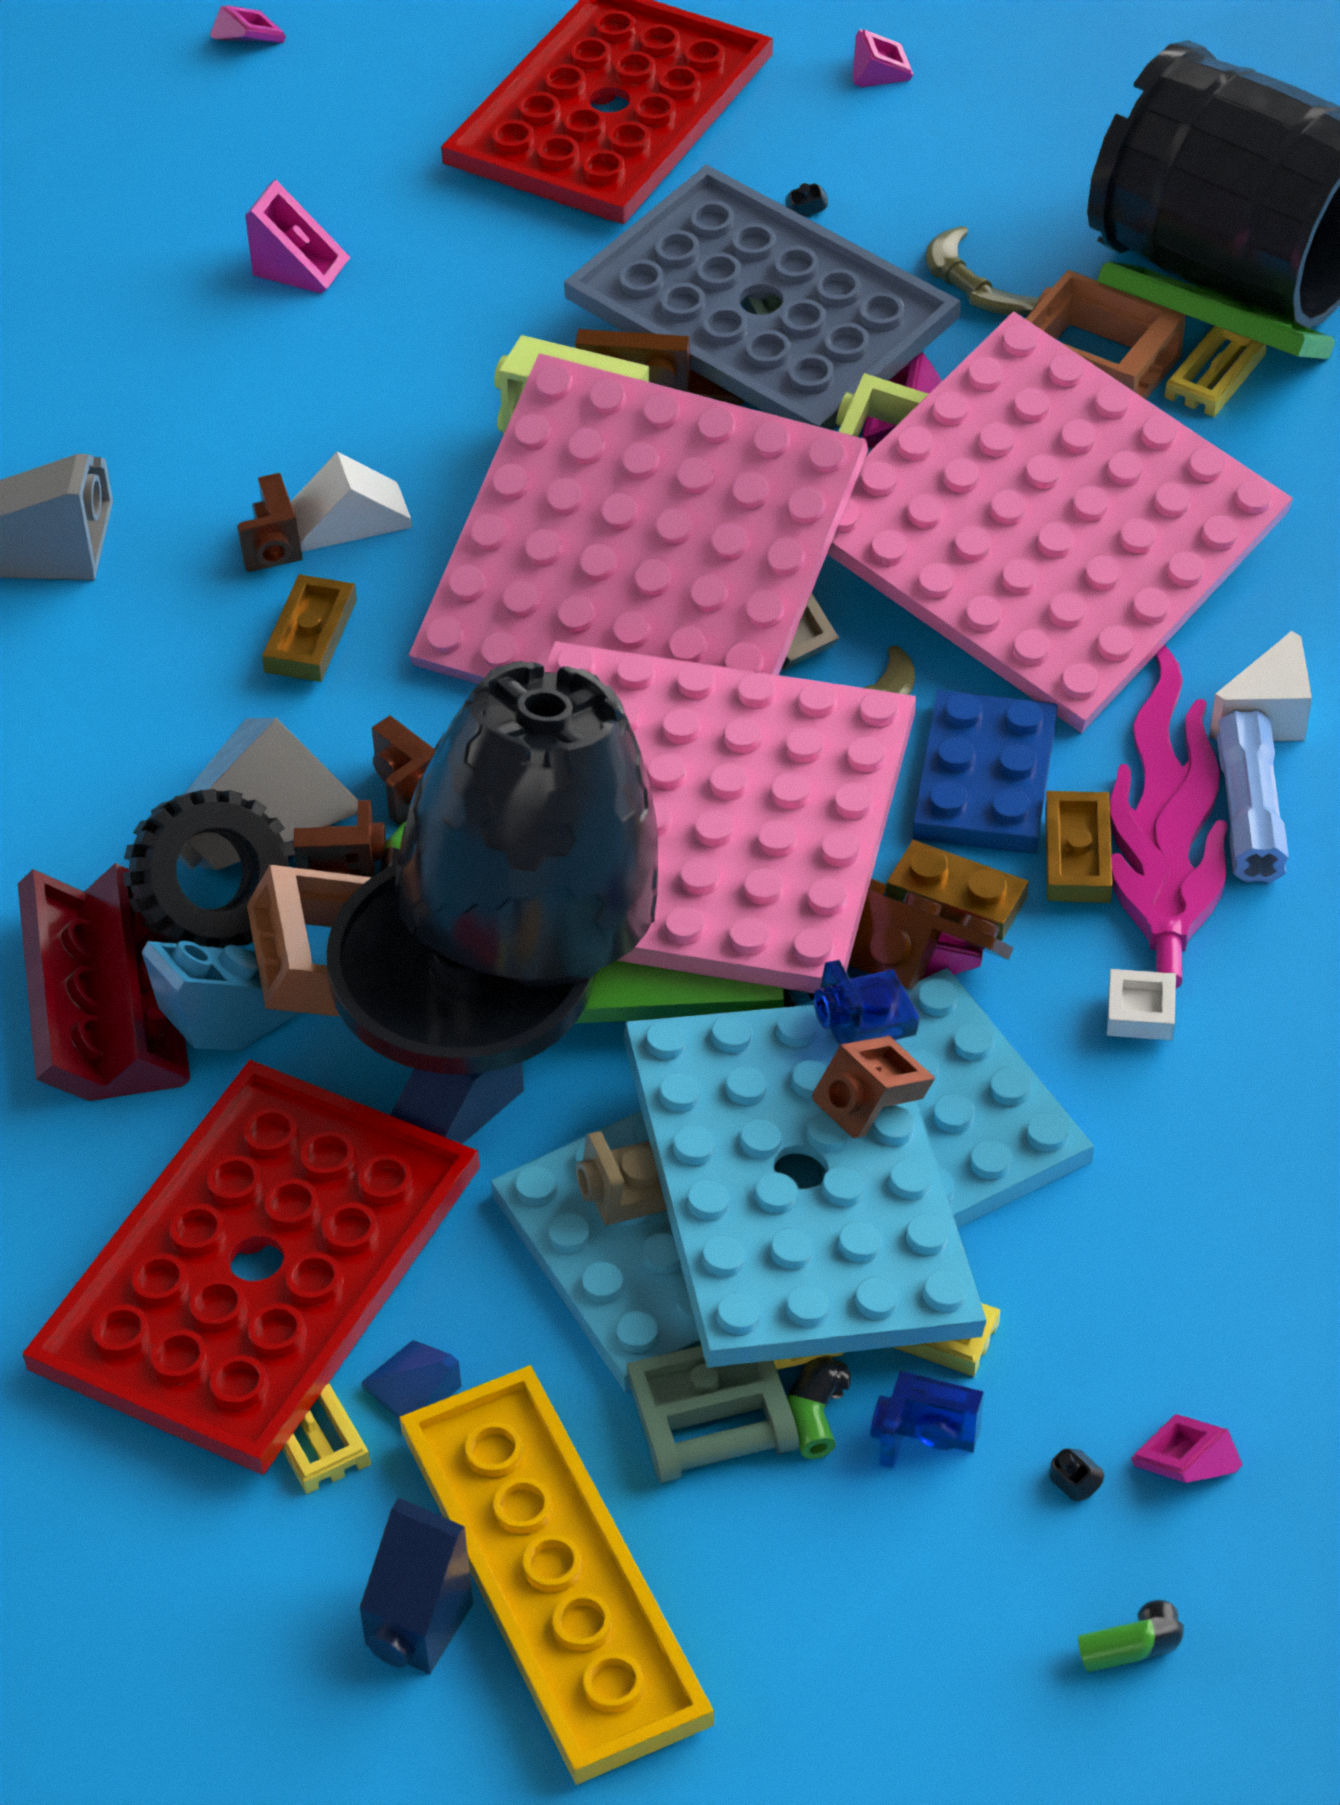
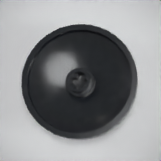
M397 863L382 870L360 886L343 905L332 925L327 945L328 982L334 1005L342 1020L354 1035L375 1052L394 1062L422 1071L456 1075L484 1073L516 1065L540 1054L555 1044L576 1023L587 1005L594 984L593 975L589 979L574 983L528 987L517 982L516 979L473 970L449 960L429 945L420 943L415 934L410 933L399 916L398 892H394Z

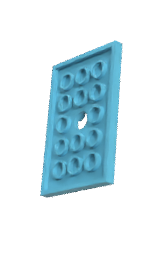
M884 999L629 1021L625 1023L623 1041L707 1368L978 1338L983 1335L987 1320L917 1101L882 1107L867 1135L852 1138L812 1099L815 1088L841 1044L885 1036L892 1037L898 1043ZM804 1154L817 1160L823 1166L826 1174L820 1185L813 1188L800 1189L797 1188L792 1178L782 1173H776L774 1164L783 1156Z

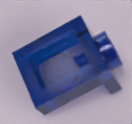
M840 960L825 962L820 989H817L814 993V1008L820 1025L824 1029L830 1028L839 1046L841 1044L885 1036L898 1040L916 1035L920 1017L893 969L850 979Z
M899 1371L892 1397L880 1395L873 1414L870 1437L881 1439L880 1465L895 1468L904 1436L919 1439L925 1445L935 1449L949 1450L956 1448L974 1453L981 1430L984 1391Z

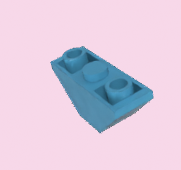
M148 941L142 951L159 1010L194 1049L242 1051L301 1013L265 1009L255 951L245 950L235 945H227L225 948L205 947L189 941H180L178 944Z

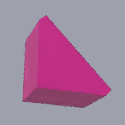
M276 179L269 183L245 214L253 276L322 293L328 289L350 259V256Z

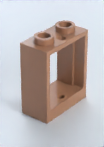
M1067 270L1052 288H1045L1038 300L1037 306L1025 318L1056 340L1069 325H1073L1130 347L1131 350L1119 364L1064 344L1146 400L1182 355L1186 321L1185 314L1099 283L1097 280Z
M269 865L247 903L265 1009L341 1017L330 993L327 965L313 964L305 924L332 927L346 901L360 886L372 877Z

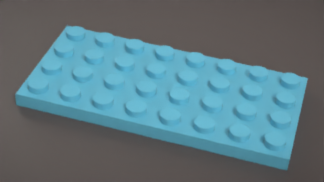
M948 968L918 981L912 990L903 988L881 998L885 1000L898 1044L935 1077L925 1097L916 1101L957 1228L1092 1162L1094 1151L1092 1142ZM638 1111L598 1130L602 1132L610 1150L649 1141L642 1111ZM585 1136L492 1179L491 1191L492 1197L624 1392L631 1390L628 1382L627 1363L701 1346L667 1210L605 1226L595 1202H586L577 1182L576 1164L579 1161H583ZM789 1154L781 1157L774 1164L776 1173L789 1176L794 1180L797 1188L808 1189L820 1185L826 1174L823 1166L817 1160L804 1154Z

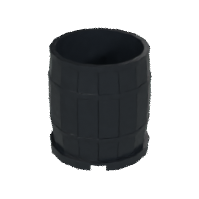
M1186 40L1169 44L1145 66L1133 83L1134 87L1143 90V93L1136 101L1129 117L1126 118L1116 113L1104 136L1091 177L1087 207L1089 227L1101 232L1102 237L1099 236L1097 241L1103 246L1120 254L1131 250L1154 263L1168 274H1173L1199 288L1234 301L1243 307L1252 310L1256 309L1285 319L1304 329L1323 323L1340 306V106L1291 84L1256 72L1252 68L1239 67L1217 60L1204 46Z

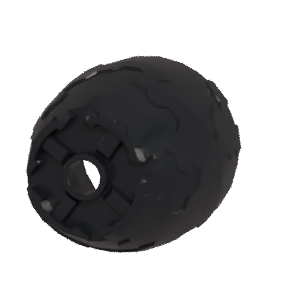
M523 661L494 668L476 686L459 709L434 748L435 753L425 773L416 785L410 803L407 824L403 829L397 861L394 892H398L399 916L410 933L415 934L420 943L429 945L449 960L481 973L516 979L517 982L528 987L553 986L589 979L600 968L610 965L631 952L647 933L651 923L655 921L658 893V832L655 807L642 753L618 696L610 686L603 684L596 675L582 668L575 669L567 666L560 667L557 673L544 672L543 665L535 662L524 663Z

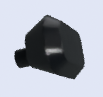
M803 183L799 188L790 191L786 195L785 205L792 211L802 216H807L823 211L828 205V197L824 188L816 183L810 185Z
M1066 1448L1061 1450L1052 1459L1049 1477L1070 1499L1082 1501L1089 1498L1101 1486L1104 1480V1472L1083 1451Z

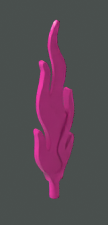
M1164 645L1154 656L1160 670V680L1149 699L1139 710L1132 731L1135 749L1142 762L1144 772L1143 795L1135 811L1129 805L1131 770L1127 764H1121L1118 768L1116 783L1110 797V829L1117 846L1130 863L1129 865L1119 853L1111 855L1112 888L1121 906L1144 933L1149 942L1150 950H1156V972L1176 973V988H1178L1182 984V952H1186L1187 943L1192 935L1214 911L1225 887L1226 859L1224 843L1228 825L1223 820L1215 822L1206 838L1204 857L1200 865L1194 868L1188 856L1192 844L1212 813L1217 800L1220 771L1203 725L1207 705L1203 699L1195 700L1185 716L1184 733L1185 748L1188 756L1187 763L1182 767L1174 755L1170 742L1169 725L1178 703L1183 679L1179 663Z

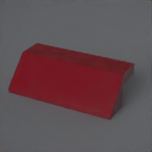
M114 863L84 892L34 869L17 883L36 1080L87 1101L183 1087L190 1080L185 1037L159 1010L142 955V951L148 941L167 942L164 941V936L159 933H152L143 925L146 919L141 912L134 913L129 899L134 898L131 886L124 887L123 873L129 872V869L117 863Z

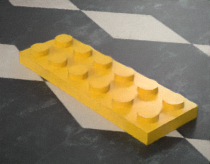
M531 1365L400 1416L401 1433L443 1517L465 1526L469 1570L575 1785L714 1726V1710Z

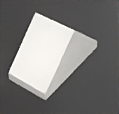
M336 452L291 501L297 520L302 552L412 528V520L398 483L339 452Z
M1293 631L1289 632L1215 694L1209 734L1211 738L1217 741V734L1220 731L1219 720L1232 711L1252 712L1258 710L1271 720L1273 741H1305L1312 695L1301 636Z

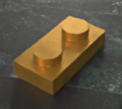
M298 574L263 652L264 673L322 682L357 601L355 583Z
M1046 791L1047 901L1111 903L1112 857L1109 792Z
M912 840L887 881L886 897L903 903L906 893H913L942 905L943 908L939 915L942 918L959 924L963 913H966L1000 927L996 938L1003 940L1027 899L1029 881Z

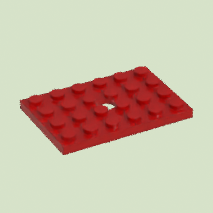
M579 0L441 146L442 163L624 225L773 55V38L654 0ZM616 96L625 99L629 103L627 107L616 112H602L591 106V103L596 105L608 104Z
M249 1059L24 1350L22 1355L28 1371L264 1475L479 1170L478 1150ZM266 1245L278 1249L284 1256L283 1263L278 1271L263 1280H244L236 1276L231 1270L232 1261L238 1253H257Z

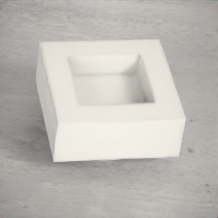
M1110 969L1107 1036L1173 1041L1176 973Z

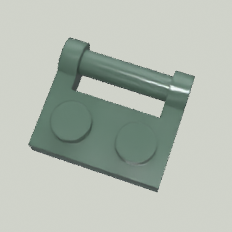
M697 1346L627 1363L629 1386L650 1448L653 1467L659 1483L682 1478L681 1471L772 1448H774L776 1454L799 1449V1437L795 1420L773 1360L707 1368L702 1346ZM758 1409H763L766 1421L676 1443L671 1433L672 1430Z

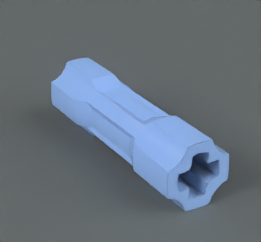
M1234 710L1219 720L1220 731L1217 734L1220 769L1225 776L1231 825L1229 844L1233 874L1246 883L1254 881L1271 883L1286 874L1285 863L1289 859L1285 824L1280 818L1273 761L1275 749L1271 720L1258 710L1252 712Z

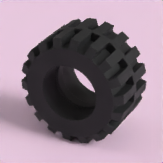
M199 790L175 796L174 799L159 804L151 810L152 815L147 820L140 821L133 831L137 835L134 844L127 845L124 859L130 860L129 872H124L123 878L124 887L131 886L134 898L129 899L130 905L134 913L141 912L146 921L143 925L152 933L161 934L165 937V942L178 944L180 941H189L199 946L225 948L227 945L246 946L253 942L247 903L269 865L289 867L288 856L295 855L292 841L284 842L279 833L285 827L277 817L269 818L264 813L267 808L256 799L248 801L242 798L243 793L232 790ZM205 832L217 833L227 839L237 851L242 866L241 882L236 894L226 905L216 909H204L194 905L184 895L177 880L176 865L181 849L191 837Z

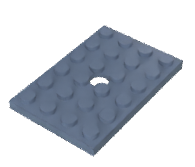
M707 164L564 281L566 299L624 332L690 336V369L764 412L829 430H834L839 426L836 425V418L841 401L846 392L855 394L864 373L889 381L960 317L959 299ZM774 294L782 301V305L776 311L764 315L749 313L740 305L747 296L763 300Z

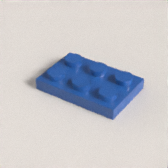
M937 690L913 822V839L1037 854L1058 705L1048 702Z

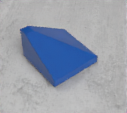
M412 1340L361 1382L362 1388L398 1420H400V1416L450 1397L462 1387L459 1361L450 1353Z

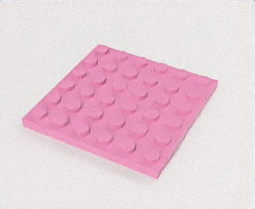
M1013 311L866 455L827 555L1033 700L1057 704V717L1082 734L1289 512L1293 498Z
M539 353L408 656L414 666L479 684L489 674L490 670L513 662H535L543 665L545 669L554 641L779 675L868 452L866 439Z
M554 641L544 672L557 673L562 666L575 669L582 668L596 675L603 684L610 686L618 696L640 747L655 807L658 832V893L655 921L651 923L647 933L634 949L616 961L782 987L784 989L839 998L914 720L916 696Z

